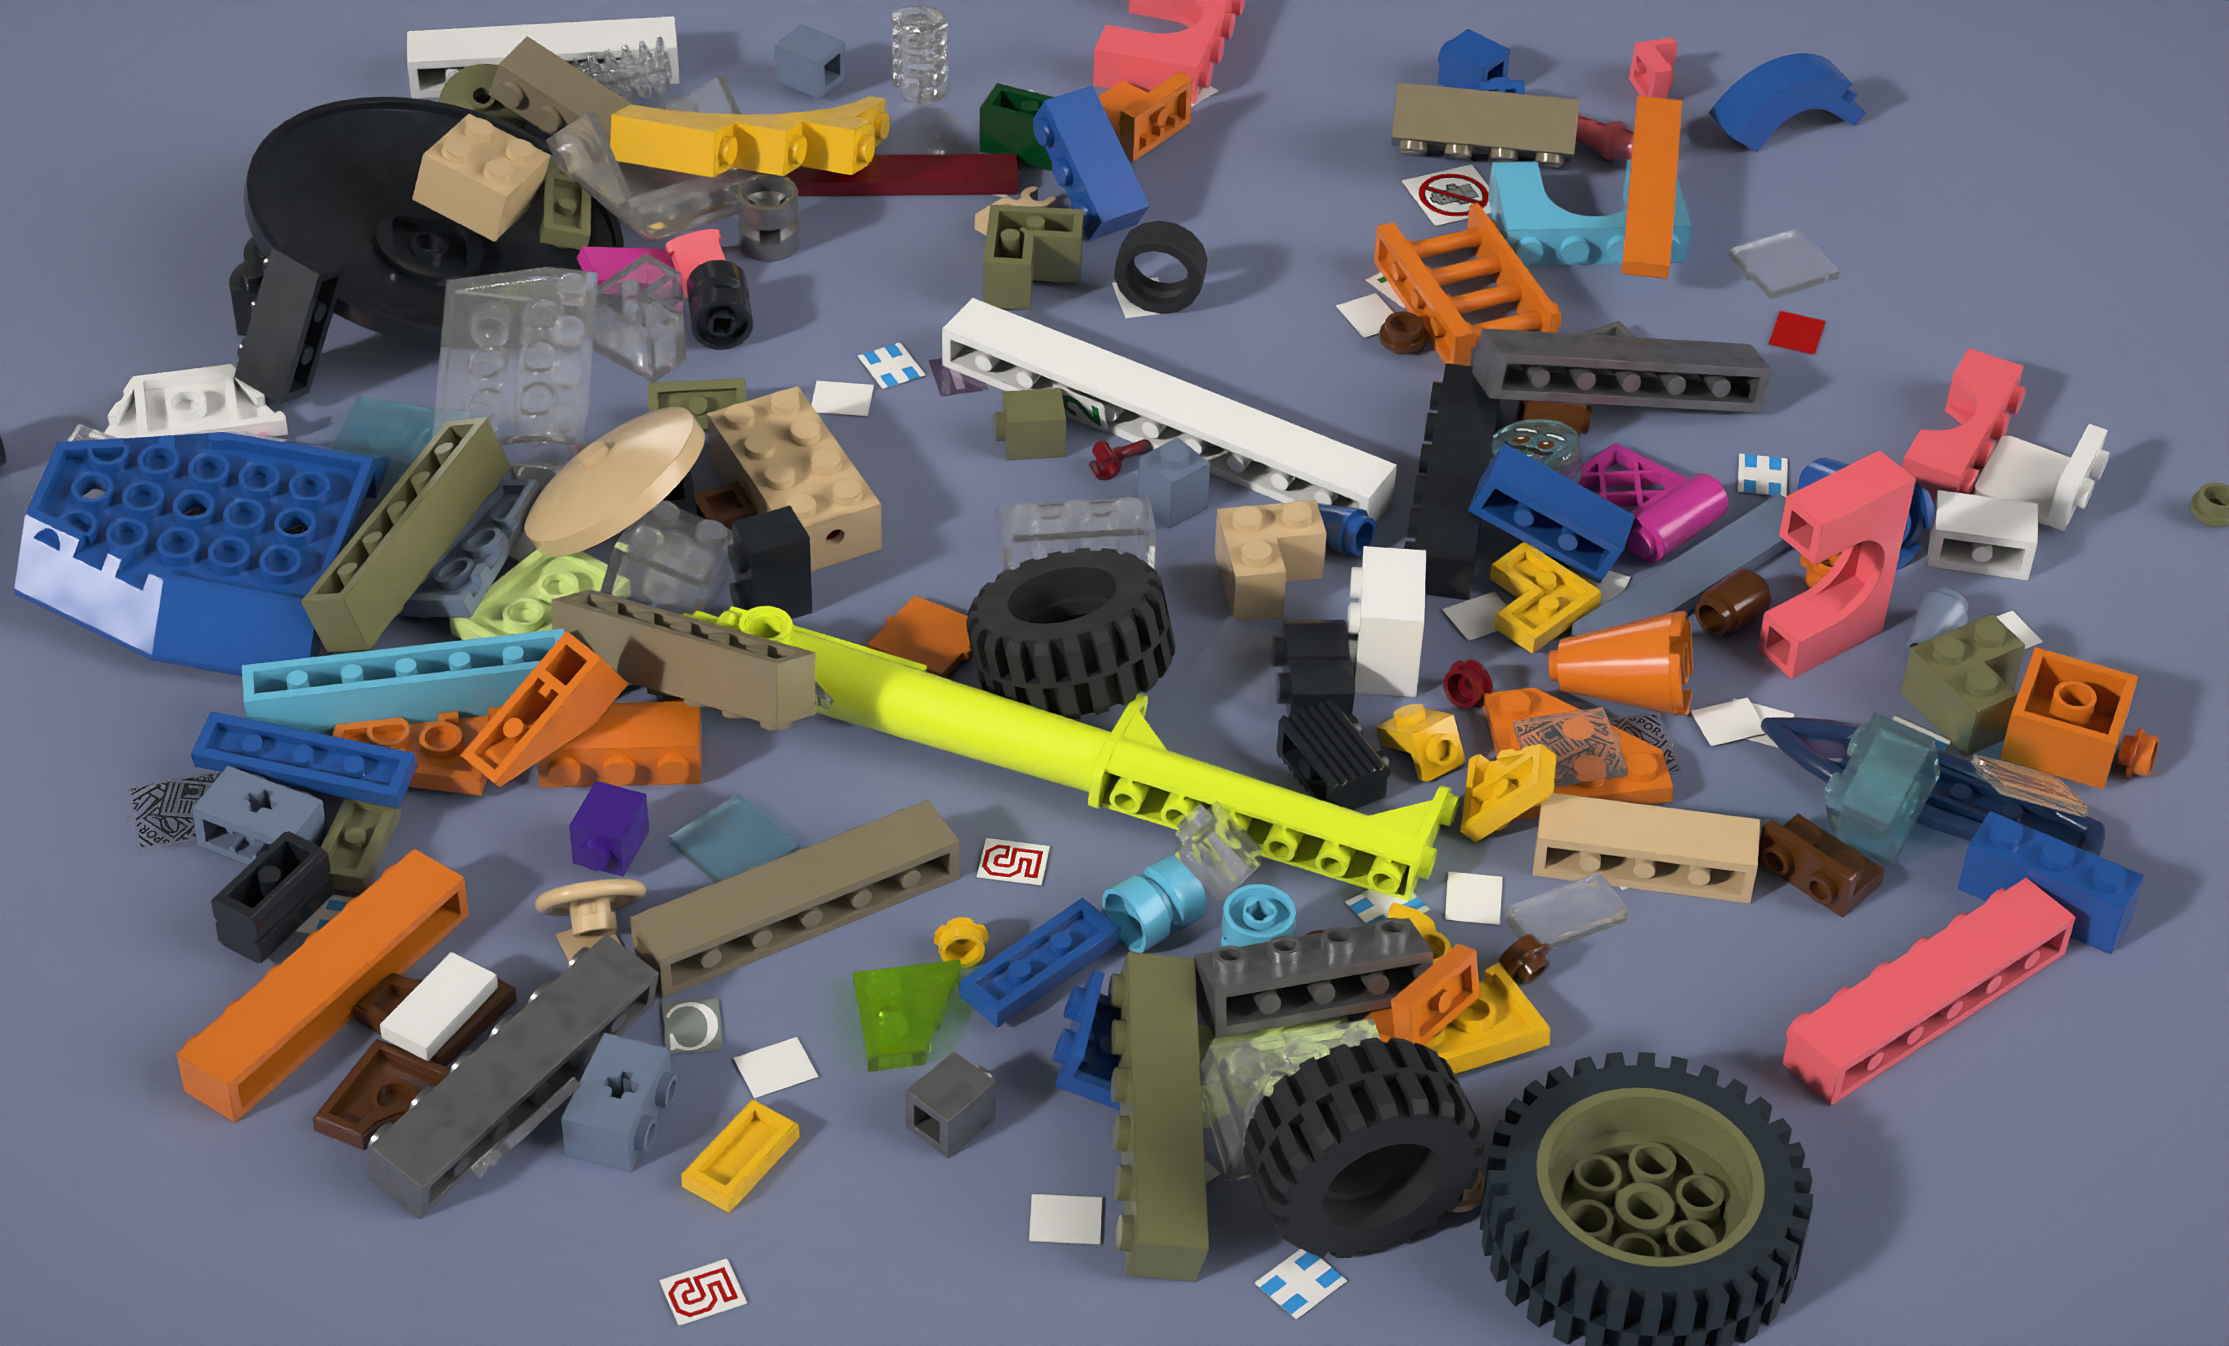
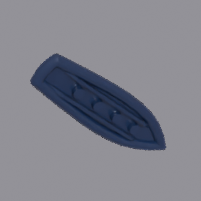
M1767 717L1761 722L1762 731L1785 754L1805 770L1832 787L1868 805L1905 820L1971 841L1989 811H1992L2097 856L2102 851L2105 840V826L2102 822L2079 811L2077 812L2081 816L2002 795L1996 788L2047 802L2052 801L2054 804L2068 807L2017 782L1937 748L1875 728L1835 720L1804 717ZM1978 768H1981L1989 773L1982 772Z

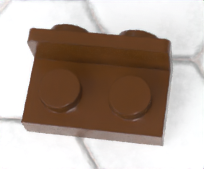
M1799 813L1783 826L1774 820H1770L1762 827L1758 863L1842 918L1882 884L1885 873L1883 867Z

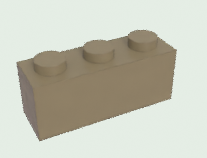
M528 36L499 63L488 94L600 168H603L610 160L611 115L629 105H633Z

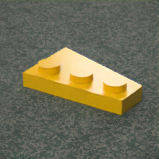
M1497 962L1484 970V980L1479 982L1480 997L1424 1046L1436 1051L1438 1056L1447 1061L1454 1074H1458L1549 1046L1550 1026L1502 965Z

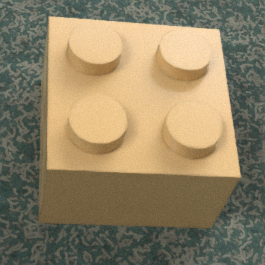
M468 114L423 154L412 200L495 242L539 200L551 155L535 148L526 140L518 139L494 127L485 119Z

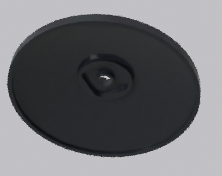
M365 97L340 100L316 106L287 119L264 138L252 156L246 177L243 201L245 216L258 247L267 256L272 247L302 239L347 264L348 266L333 313L366 329L399 340L442 349L462 351L513 350L550 342L576 331L601 312L613 294L611 292L592 291L577 260L580 250L573 248L563 249L552 244L540 242L541 194L539 200L495 242L412 200L423 154L468 114L485 119L494 127L518 139L530 142L535 148L551 156L559 157V162L576 165L563 153L545 141L498 118L452 104L415 98ZM591 179V231L588 247L624 248L622 230L615 211L604 193Z

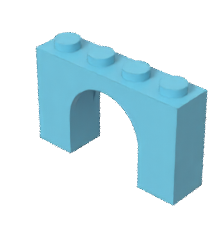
M1631 159L1627 160L1622 195L1625 209L1606 216L1578 215L1554 204L1545 193L1537 161L1492 162L1488 195L1492 219L1497 223L1500 233L1525 266L1622 264ZM1678 176L1676 181L1670 263L1686 262L1691 232V222Z

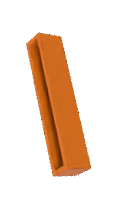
M416 849L410 851L397 864L389 866L375 883L358 897L352 898L331 921L320 930L311 933L302 946L281 964L273 966L258 984L240 999L231 1002L222 1015L200 1034L192 1036L185 1043L183 1048L176 1053L184 1092L236 1123L355 1017L353 1006L390 973L404 974L469 916L465 878Z

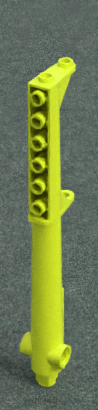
M731 606L720 617L701 611H696L693 615L688 613L682 614L815 652V691L817 692L815 697L818 698V701L815 699V713L1089 793L1088 806L1097 809L1105 807L1407 901L1410 900L1418 879H1429L1437 856V849L1432 847L1441 825L1452 826L1459 806L1460 796L1451 794L1450 787L1440 785L1433 800L1373 815H1366L1169 751L1144 719L1148 705V696L1140 693L1137 694L1134 701L1128 704L1114 729L1110 732L928 673L926 665L793 625L791 617L785 611L776 607L759 606L746 611ZM819 688L822 692L823 702L820 699Z

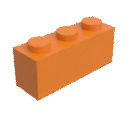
M684 701L612 703L592 727L537 763L539 787L593 786L595 781L614 786L701 784L700 707L687 706L684 704Z

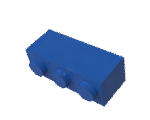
M1093 85L1045 100L1032 120L1034 135L1037 142L1041 146H1045L1052 161L1054 178L1058 185L1064 187L1071 201V209H1084L1083 229L1089 241L1137 225L1150 205Z
M1505 443L1502 444L1481 476L1468 509L1469 512L1598 583L1602 582L1623 552L1635 518L1634 514Z
M1989 811L1968 845L1958 889L1987 901L1997 890L2002 888L2007 890L2021 880L2028 878L2075 916L2070 935L2071 938L2112 954L2132 919L2144 875Z

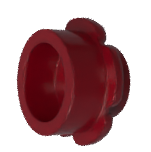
M1468 659L1465 662L1461 660L1456 661L1444 677L1443 688L1448 700L1456 707L1462 709L1472 706L1482 707L1484 694H1491L1493 692V684L1488 671L1481 663L1473 659Z

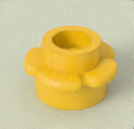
M968 917L953 918L945 925L939 926L934 933V944L939 946L938 953L947 965L954 968H968L980 962L985 954L984 943L989 941V933L986 927L981 923L975 924Z

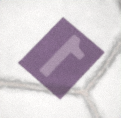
M942 358L928 360L941 397L988 390L985 382L943 366Z

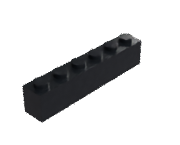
M1446 363L1443 382L1433 381L1429 410L1437 411V413L1428 412L1424 441L1432 442V444L1422 443L1419 473L1427 475H1417L1413 505H1419L1421 509L1411 508L1407 537L1415 538V542L1405 541L1404 549L1426 550L1425 595L1469 600L1482 518L1469 512L1468 509L1481 476L1491 463L1500 399L1488 397L1472 373L1473 366Z

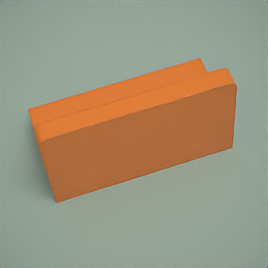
M1456 944L1391 1000L1390 1008L1374 1010L1360 1022L1361 1035L1369 1038H1378L1383 1043H1388L1392 1037L1405 1039L1413 1044L1425 1045L1480 997L1476 950Z

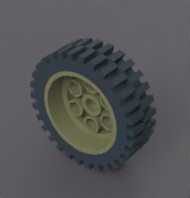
M1623 1052L1606 1053L1604 1068L1600 1069L1596 1068L1591 1056L1575 1061L1573 1077H1570L1565 1069L1559 1066L1548 1071L1546 1087L1536 1079L1524 1088L1523 1101L1521 1102L1514 1098L1506 1108L1505 1120L1499 1119L1494 1130L1493 1142L1490 1144L1480 1213V1230H1483L1481 1244L1484 1256H1492L1490 1271L1496 1282L1507 1279L1505 1295L1511 1303L1517 1306L1529 1299L1526 1318L1538 1328L1549 1318L1555 1320L1553 1337L1567 1345L1575 1333L1586 1337L1585 1346H1604V1344L1612 1346H1704L1705 1343H1708L1710 1346H1732L1735 1334L1746 1343L1757 1336L1760 1321L1768 1326L1778 1315L1780 1302L1786 1304L1792 1292L1794 1280L1797 1277L1813 1208V1194H1810L1813 1180L1810 1168H1803L1806 1154L1800 1142L1789 1144L1792 1132L1791 1127L1784 1118L1769 1123L1772 1105L1761 1096L1748 1105L1745 1102L1748 1086L1735 1078L1726 1088L1717 1085L1719 1070L1707 1065L1703 1066L1699 1076L1686 1073L1688 1059L1676 1056L1671 1057L1670 1068L1656 1067L1655 1053L1639 1052L1637 1065H1625Z

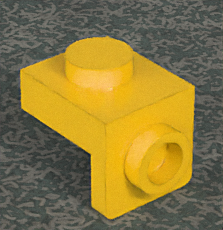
M1410 704L1394 711V718L1375 726L1381 746L1411 753L1417 777L1421 781L1429 782L1465 763V755L1453 714L1424 708L1423 704Z

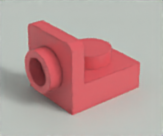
M1673 37L1635 43L1629 80L1640 96L1667 99L1669 88L1672 87L1674 82L1673 71L1678 43Z

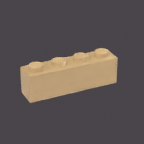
M1553 793L1540 806L1532 876L1630 887L1632 889L1750 904L1758 867L1760 819Z

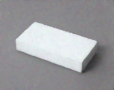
M450 952L380 1024L382 1038L429 1061L497 990V974Z

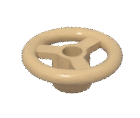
M603 879L575 883L542 893L535 901V908L539 913L548 916H571L573 937L589 938L603 936L618 931L616 913L611 912V910L639 902L646 894V887L642 882L634 879Z

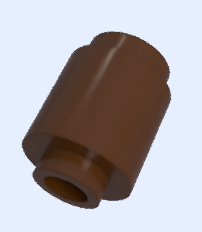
M1738 569L1701 595L1700 601L1695 607L1696 619L1702 629L1711 636L1733 635L1769 609L1771 603L1769 587L1760 575L1749 569Z

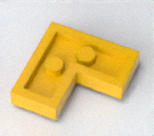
M1525 542L1491 564L1490 580L1517 597L1516 600L1496 613L1494 629L1532 654L1570 628L1574 622L1600 606L1601 590Z

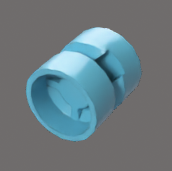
M1172 854L1147 866L1145 871L1139 876H1130L1106 889L1102 895V908L1104 915L1121 927L1120 943L1132 952L1141 953L1167 939L1170 931L1175 932L1184 929L1202 919L1207 912V899L1204 888L1190 865L1182 858Z
M1265 884L1246 885L1236 889L1227 897L1223 906L1221 947L1228 945L1241 947L1264 943L1280 936L1294 937L1296 923L1294 902L1285 892Z

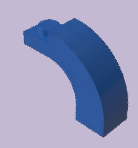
M1798 53L1775 58L1748 72L1723 94L1708 113L1731 138L1758 152L1783 122L1799 112L1816 108L1824 109L1853 126L1859 122L1866 112L1854 101L1858 93L1851 87L1852 83L1829 59L1816 54Z

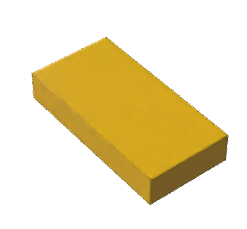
M752 1099L681 1174L682 1187L730 1213L800 1138L799 1124Z

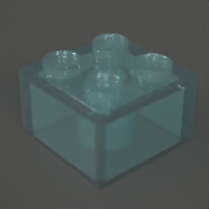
M1874 712L1867 727L1860 725L1855 730L1847 749V755L1851 756L1842 774L1834 772L1824 790L1822 801L1826 803L1827 819L1829 820L1834 837L1856 851L1893 867L1941 774L1934 737Z

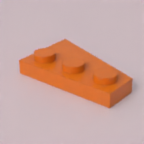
M502 706L487 708L488 715L468 718H459L458 711L438 713V721L408 724L402 717L341 723L336 724L332 736L415 753L418 766L409 787L482 796L488 778L460 755Z

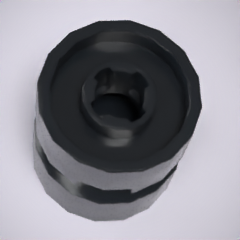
M710 260L698 265L690 272L686 281L692 334L699 343L716 350L731 349L741 345L749 338L753 329L746 274L738 265L725 260Z

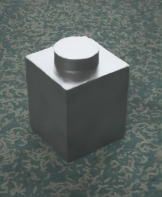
M954 1051L905 1090L906 1128L947 1158L951 1157L996 1119V1081L985 1068L978 1064H971Z

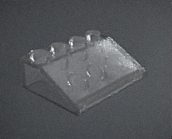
M543 267L447 280L432 438L446 421L487 417L509 464L512 466L561 470L573 457L581 452L586 444L598 272Z

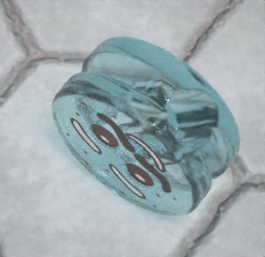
M1531 419L1510 424L1494 434L1490 463L1502 444L1505 443L1576 483L1581 479L1580 439L1577 432L1569 425L1548 419Z

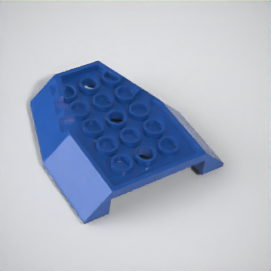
M213 432L57 442L25 513L14 585L15 594L152 661L242 676V665L318 657L321 650L320 638L301 601L348 544L365 497L377 499L390 464V458L248 432ZM93 489L105 492L97 498H85L82 496ZM192 507H200L207 510L198 516L183 514ZM293 525H302L308 528L300 534L284 532Z

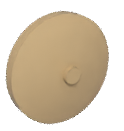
M667 407L643 414L609 431L573 457L544 487L526 516L524 524L525 534L540 553L549 557L575 554L618 534L659 504L687 475L702 451L705 441L703 428L689 410L682 407Z

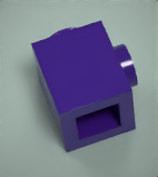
M595 781L569 825L573 864L584 866L594 871H603L624 877L649 833L647 795Z

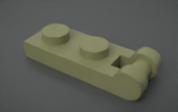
M550 157L541 190L540 242L552 244L563 249L573 248L581 250L582 247H588L591 231L592 166L590 163L577 161L576 165L559 162V157Z

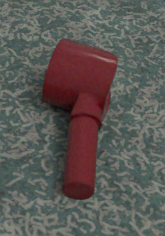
M1146 439L1122 447L1112 448L1108 442L1099 441L1095 443L1092 449V453L1097 460H1092L1089 466L1097 479L1103 481L1110 480L1120 472L1122 468L1121 461L1124 458L1148 451L1149 443Z

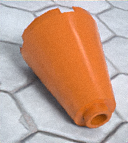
M1669 612L1560 639L1558 650H1550L1549 652L1550 680L1558 681L1560 690L1563 692L1675 716H1687L1691 707L1692 690H1682V684H1687L1689 674H1693L1692 635L1690 621L1685 620L1687 612Z

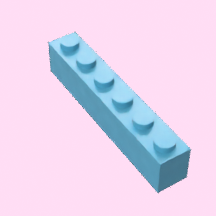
M564 629L242 665L246 718L332 736L336 724L397 717H402L408 724L438 721V713L458 711L459 718L488 715L487 708L503 706L564 634Z

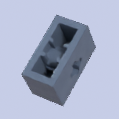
M230 766L224 769L192 808L198 846L247 865L255 860L263 851H267L269 846L283 832L290 831L319 847L323 844L327 835L323 800L317 799L307 792L296 791L268 781L258 774H249Z
M607 1033L603 1034L561 1118L566 1157L632 1172L641 1151L648 1152L653 1145L657 1132V1118L662 1107L670 1108L676 1095L678 1076L671 1073L669 1048Z

